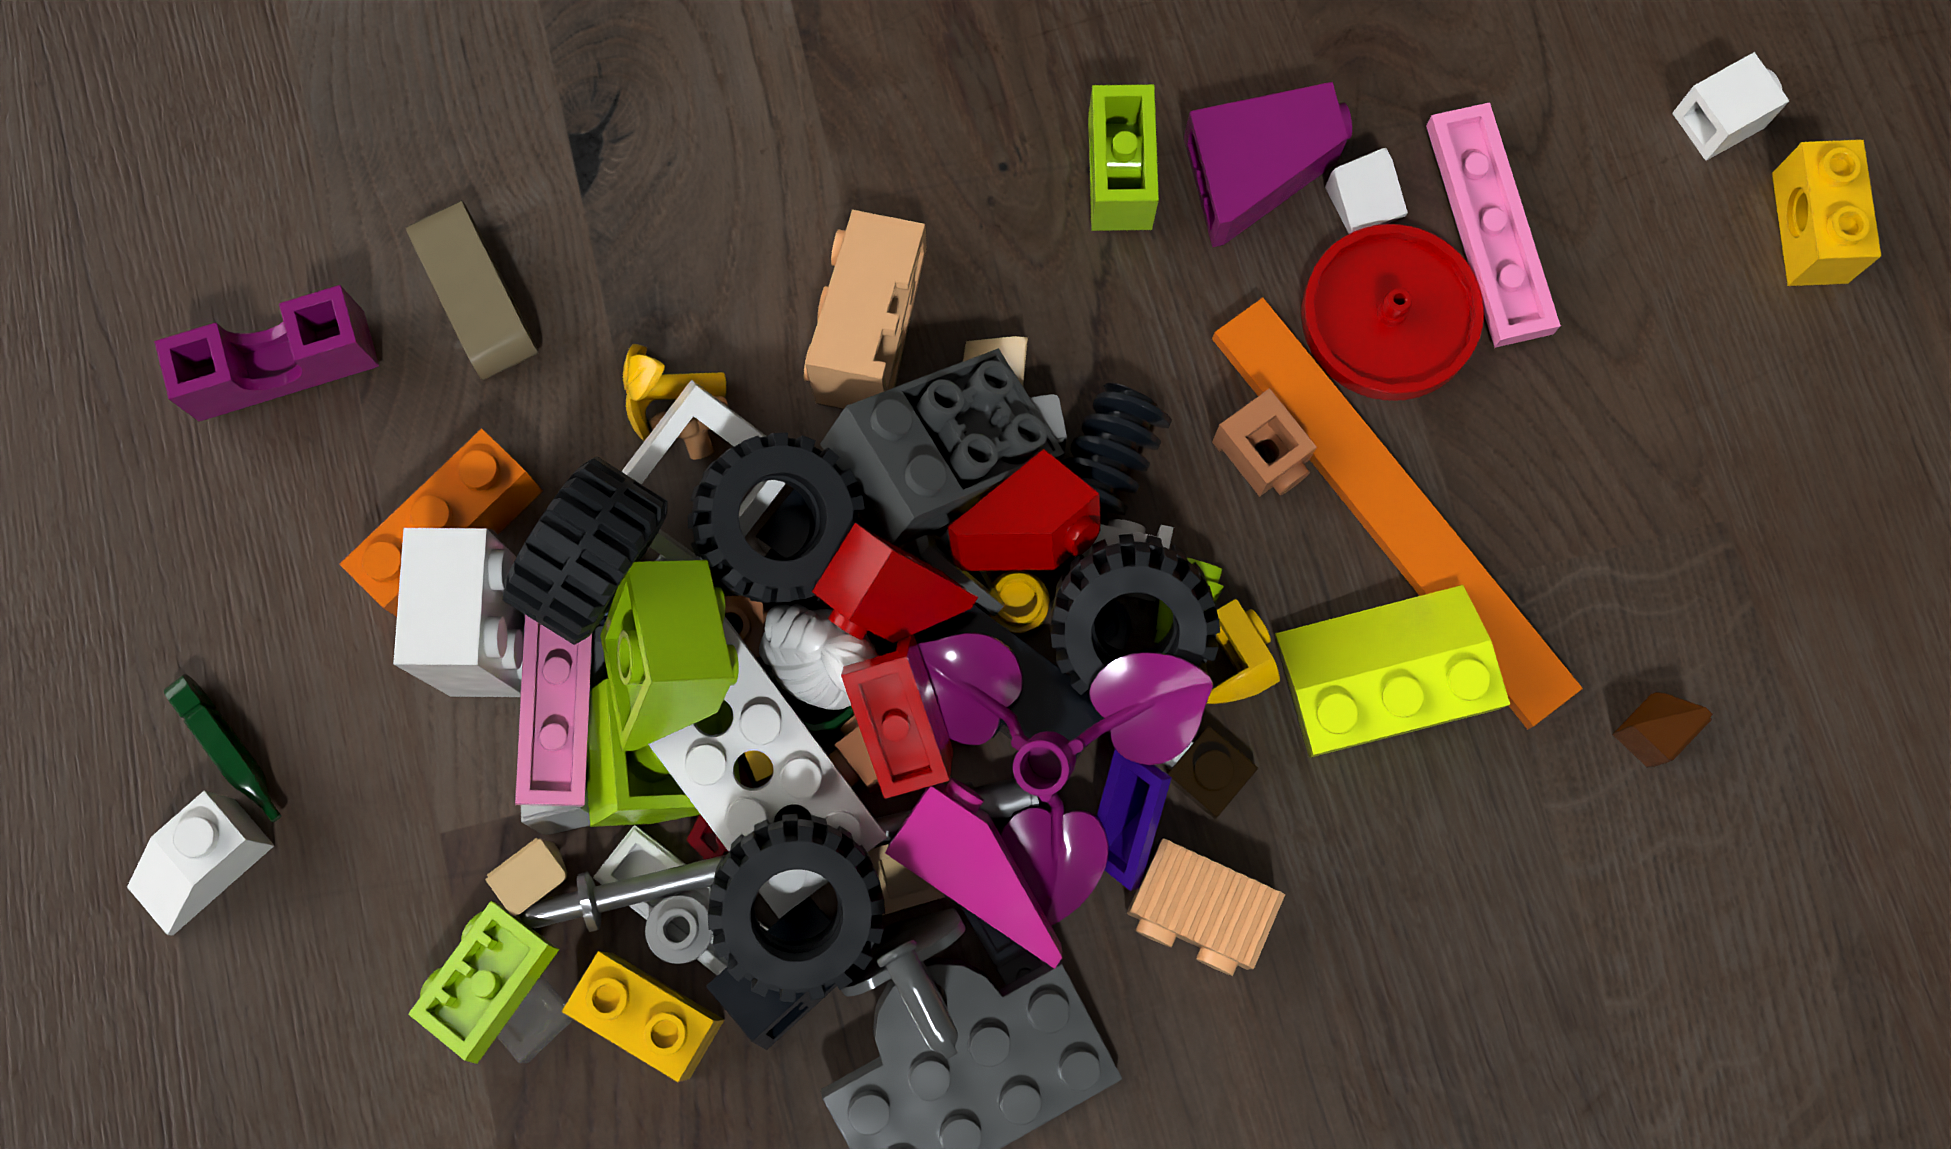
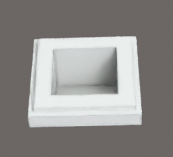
M1382 148L1335 168L1331 172L1325 186L1349 234L1365 227L1389 224L1405 217L1408 213L1393 160L1387 148Z

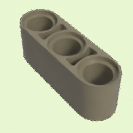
M462 200L406 226L410 240L462 347L483 381L539 354L522 315L474 219Z

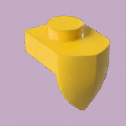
M1237 598L1217 609L1220 633L1216 634V639L1238 674L1212 689L1207 703L1218 704L1245 699L1257 695L1280 682L1276 662L1266 644L1271 642V638L1258 614L1252 609L1245 612Z

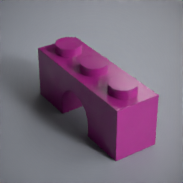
M341 285L279 303L283 322L268 330L255 333H233L225 330L216 322L156 340L154 343L168 399L200 422L379 367L365 312Z

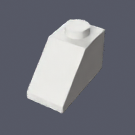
M203 791L151 836L127 888L167 935L173 936L273 848L274 844L234 798Z

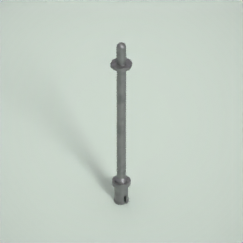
M1015 778L975 788L972 782L964 783L984 799L980 809L989 814L993 823L1012 819L1013 816L1023 809L1039 807L1038 797L1023 790ZM912 810L875 818L887 835V838L879 844L890 842ZM722 856L595 886L588 872L581 873L577 876L578 891L538 900L520 914V920L530 928H539L584 917L589 932L599 930L601 926V912L711 886L716 868Z

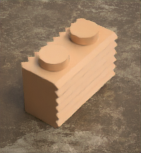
M1162 838L1153 851L1141 885L1137 889L1126 914L1139 920L1135 930L1137 933L1171 948L1176 937L1200 948L1196 960L1233 976L1237 965L1246 970L1255 968L1285 894Z

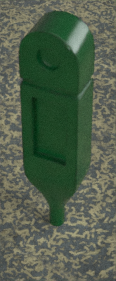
M183 674L167 686L163 691L166 698L179 716L185 719L184 723L225 779L235 789L262 808L271 822L280 819L282 815L271 802L263 771L221 713L215 710V705L203 689L187 674Z

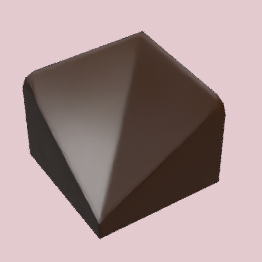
M1655 692L1649 695L1612 735L1647 768L1655 767L1673 761L1712 720L1710 717L1713 713L1704 706L1666 693Z

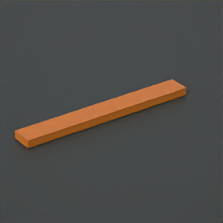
M1264 298L1258 300L1214 332L1212 340L1257 396H1260L1270 388L1317 446L1310 458L1312 464L1417 594L1422 596L1464 585L1492 641L1510 702L1508 706L1527 730L1534 727L1583 689Z

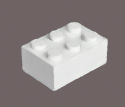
M487 528L403 529L393 664L450 697H521L525 614L502 600L504 583L516 556Z

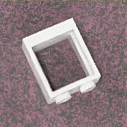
M691 379L621 472L642 484L693 416L734 447L749 438L758 435L759 437H765L766 435ZM767 480L755 485L740 505L739 523L744 537L786 483L777 480ZM661 529L650 545L652 549L660 554L655 561L703 560L701 557H696L693 552Z

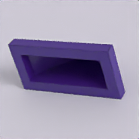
M1115 749L1096 817L1101 821L1109 843V855L1105 871L1128 890L1133 891L1141 885L1172 777L1155 765L1130 761Z

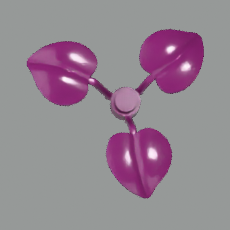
M962 633L938 640L917 643L949 738L962 744L980 745L986 743L995 734L1001 718L1007 724L1011 734L1012 747L1018 750L1013 762V773L1017 783L1023 790L1029 794L1039 796L1041 801L1048 802L1051 806V811L1042 807H1029L1021 810L1004 827L1001 837L1052 926L1074 912L1089 897L1103 875L1109 855L1107 834L1099 818L1093 813L1084 810L1064 813L1063 801L1056 793L1064 786L1073 773L1076 765V754L1081 752L1084 747L1100 735L1110 730L1111 740L1115 749L1130 761L1155 765L1174 759L1190 745L1197 734L1208 697L1213 687L1212 679L1204 670L1180 657L1156 652L1128 654L1117 658L1105 666L1091 684L1090 699L1095 709L1104 719L1095 723L1070 741L1063 735L1051 731L1040 732L1028 738L1025 736L1016 714L1007 708L1019 697L1023 688L1022 669L1017 656L1010 647L1001 640L982 633Z

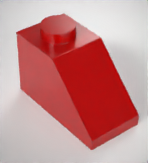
M1043 449L948 526L953 563L962 571L1055 570L1072 554L1078 556L1087 551L1097 539L1101 531L1100 497L1096 490Z
M857 523L851 528L812 591L833 608L828 619L840 629L860 640H863L866 633L870 631L892 643L971 609L978 599L976 595L941 570Z

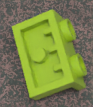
M490 901L484 911L475 915L468 922L462 932L460 944L444 966L434 971L427 978L421 988L419 1000L408 1015L464 1061L478 1064L559 949L535 930L525 925L520 920V915L513 916L509 914L504 906Z

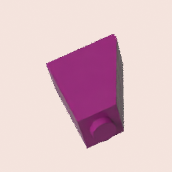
M1333 82L1189 112L1184 142L1212 247L1225 245L1337 164L1347 139H1350L1352 136V119L1347 104L1345 102L1338 103Z

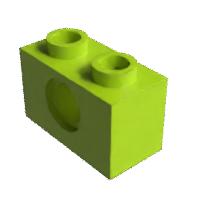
M1154 84L1092 85L1088 116L1091 231L1152 230L1159 201Z

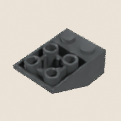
M999 348L847 405L820 443L823 450L830 448L840 457L835 463L842 471L850 469L857 481L850 484L855 497L863 496L865 509L861 510V513L873 533L898 547L934 532L962 516L1043 449L1057 460L1065 454Z

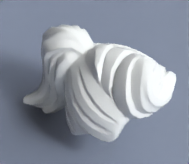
M800 603L793 605L775 604L766 616L765 632L759 646V654L764 663L771 667L778 684L794 698L805 701L807 704L831 710L844 709L851 706L841 673L844 666L879 656L868 635L866 634L863 640H860L840 629L828 619L833 611L831 609L809 610Z

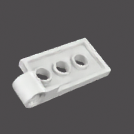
M725 617L722 626L726 644H733L735 646L739 662L737 682L729 687L724 698L733 711L731 726L720 734L710 735L701 731L696 723L648 745L728 851H730L731 843L741 834L747 836L754 831L755 824L768 819L770 824L773 823L777 812L791 804L801 805L811 815L825 818L827 825L836 829L840 825L852 834L853 840L859 846L862 844L867 852L887 838L886 833ZM747 751H760L766 754L773 764L772 777L761 787H746L739 783L734 775L733 767L735 761L741 754ZM788 870L766 881L759 889V893L778 918H781L829 881L811 871Z

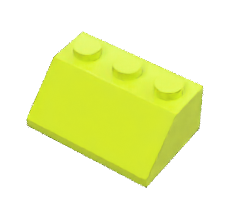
M1464 585L1275 633L1309 758L1496 711L1510 705L1492 641Z

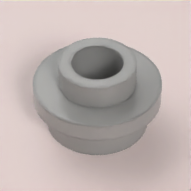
M672 896L659 902L650 912L645 926L646 940L652 952L660 959L675 964L688 963L699 958L707 950L713 937L712 930L708 928L707 908L696 899L687 896ZM682 916L689 922L690 933L684 941L675 943L668 937L667 926L673 918Z

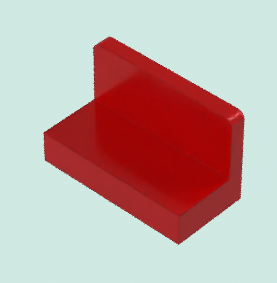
M914 634L899 640L895 652L844 666L841 678L884 799L950 781L953 748Z

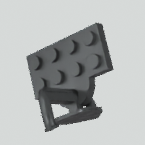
M951 908L899 921L884 928L880 944L874 943L871 948L873 958L865 970L857 966L851 972L853 982L841 989L845 996H855L890 980L875 1006L873 1034L880 1057L821 1089L822 1099L849 1148L1001 1149L1122 1080L1062 963L1059 962L1055 969L1046 963L998 990L982 970L961 959L929 958L947 948L964 933L965 925L956 909ZM936 984L940 985L944 990L943 999Z

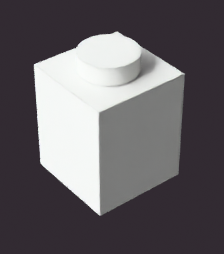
M1755 52L1694 85L1672 114L1707 161L1764 129L1784 108L1789 99L1782 91L1781 83L1775 73L1767 69Z

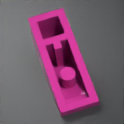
M951 778L947 785L940 783L927 787L890 841L885 854L1055 969L1062 959L1061 942L989 814L980 809L984 799L970 787L954 778Z

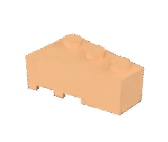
M852 210L846 231L837 230L831 256V265L835 267L829 287L824 286L818 307V323L804 366V380L810 381L816 403L844 409L847 405L895 388L927 249L925 224Z

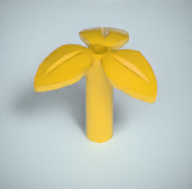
M632 344L626 355L623 367L624 390L627 393L626 410L634 431L643 442L650 435L646 419V408L652 401L677 399L691 379L714 397H725L726 395L724 372L662 374L665 365L655 358L646 356L647 347L639 344Z

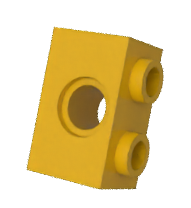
M1864 140L1801 142L1772 172L1787 285L1848 284L1881 257Z
M601 951L597 952L561 1011L676 1082L691 1078L724 1022V1019L616 954Z

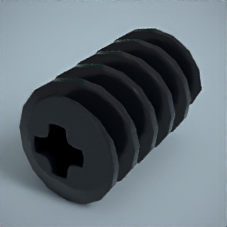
M1106 383L1103 385L1106 392L1096 395L1092 406L1096 414L1086 416L1081 428L1085 436L1074 438L1070 450L1074 458L1070 457L1062 462L1064 466L1099 493L1101 524H1106L1107 522L1104 518L1106 512L1125 515L1128 507L1115 495L1117 490L1136 493L1139 488V484L1126 473L1128 468L1147 471L1150 466V462L1137 452L1139 447L1158 450L1161 444V440L1148 430L1150 425L1159 428H1169L1172 423L1170 416L1161 410L1152 399L1118 383Z

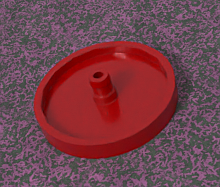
M1382 224L1365 227L1344 236L1334 243L1314 267L1305 287L1301 306V321L1305 340L1321 368L1340 385L1357 394L1389 401L1421 397L1449 382L1460 371L1475 350L1480 339L1484 320V304L1479 283L1474 272L1461 254L1446 241L1430 232L1400 224Z

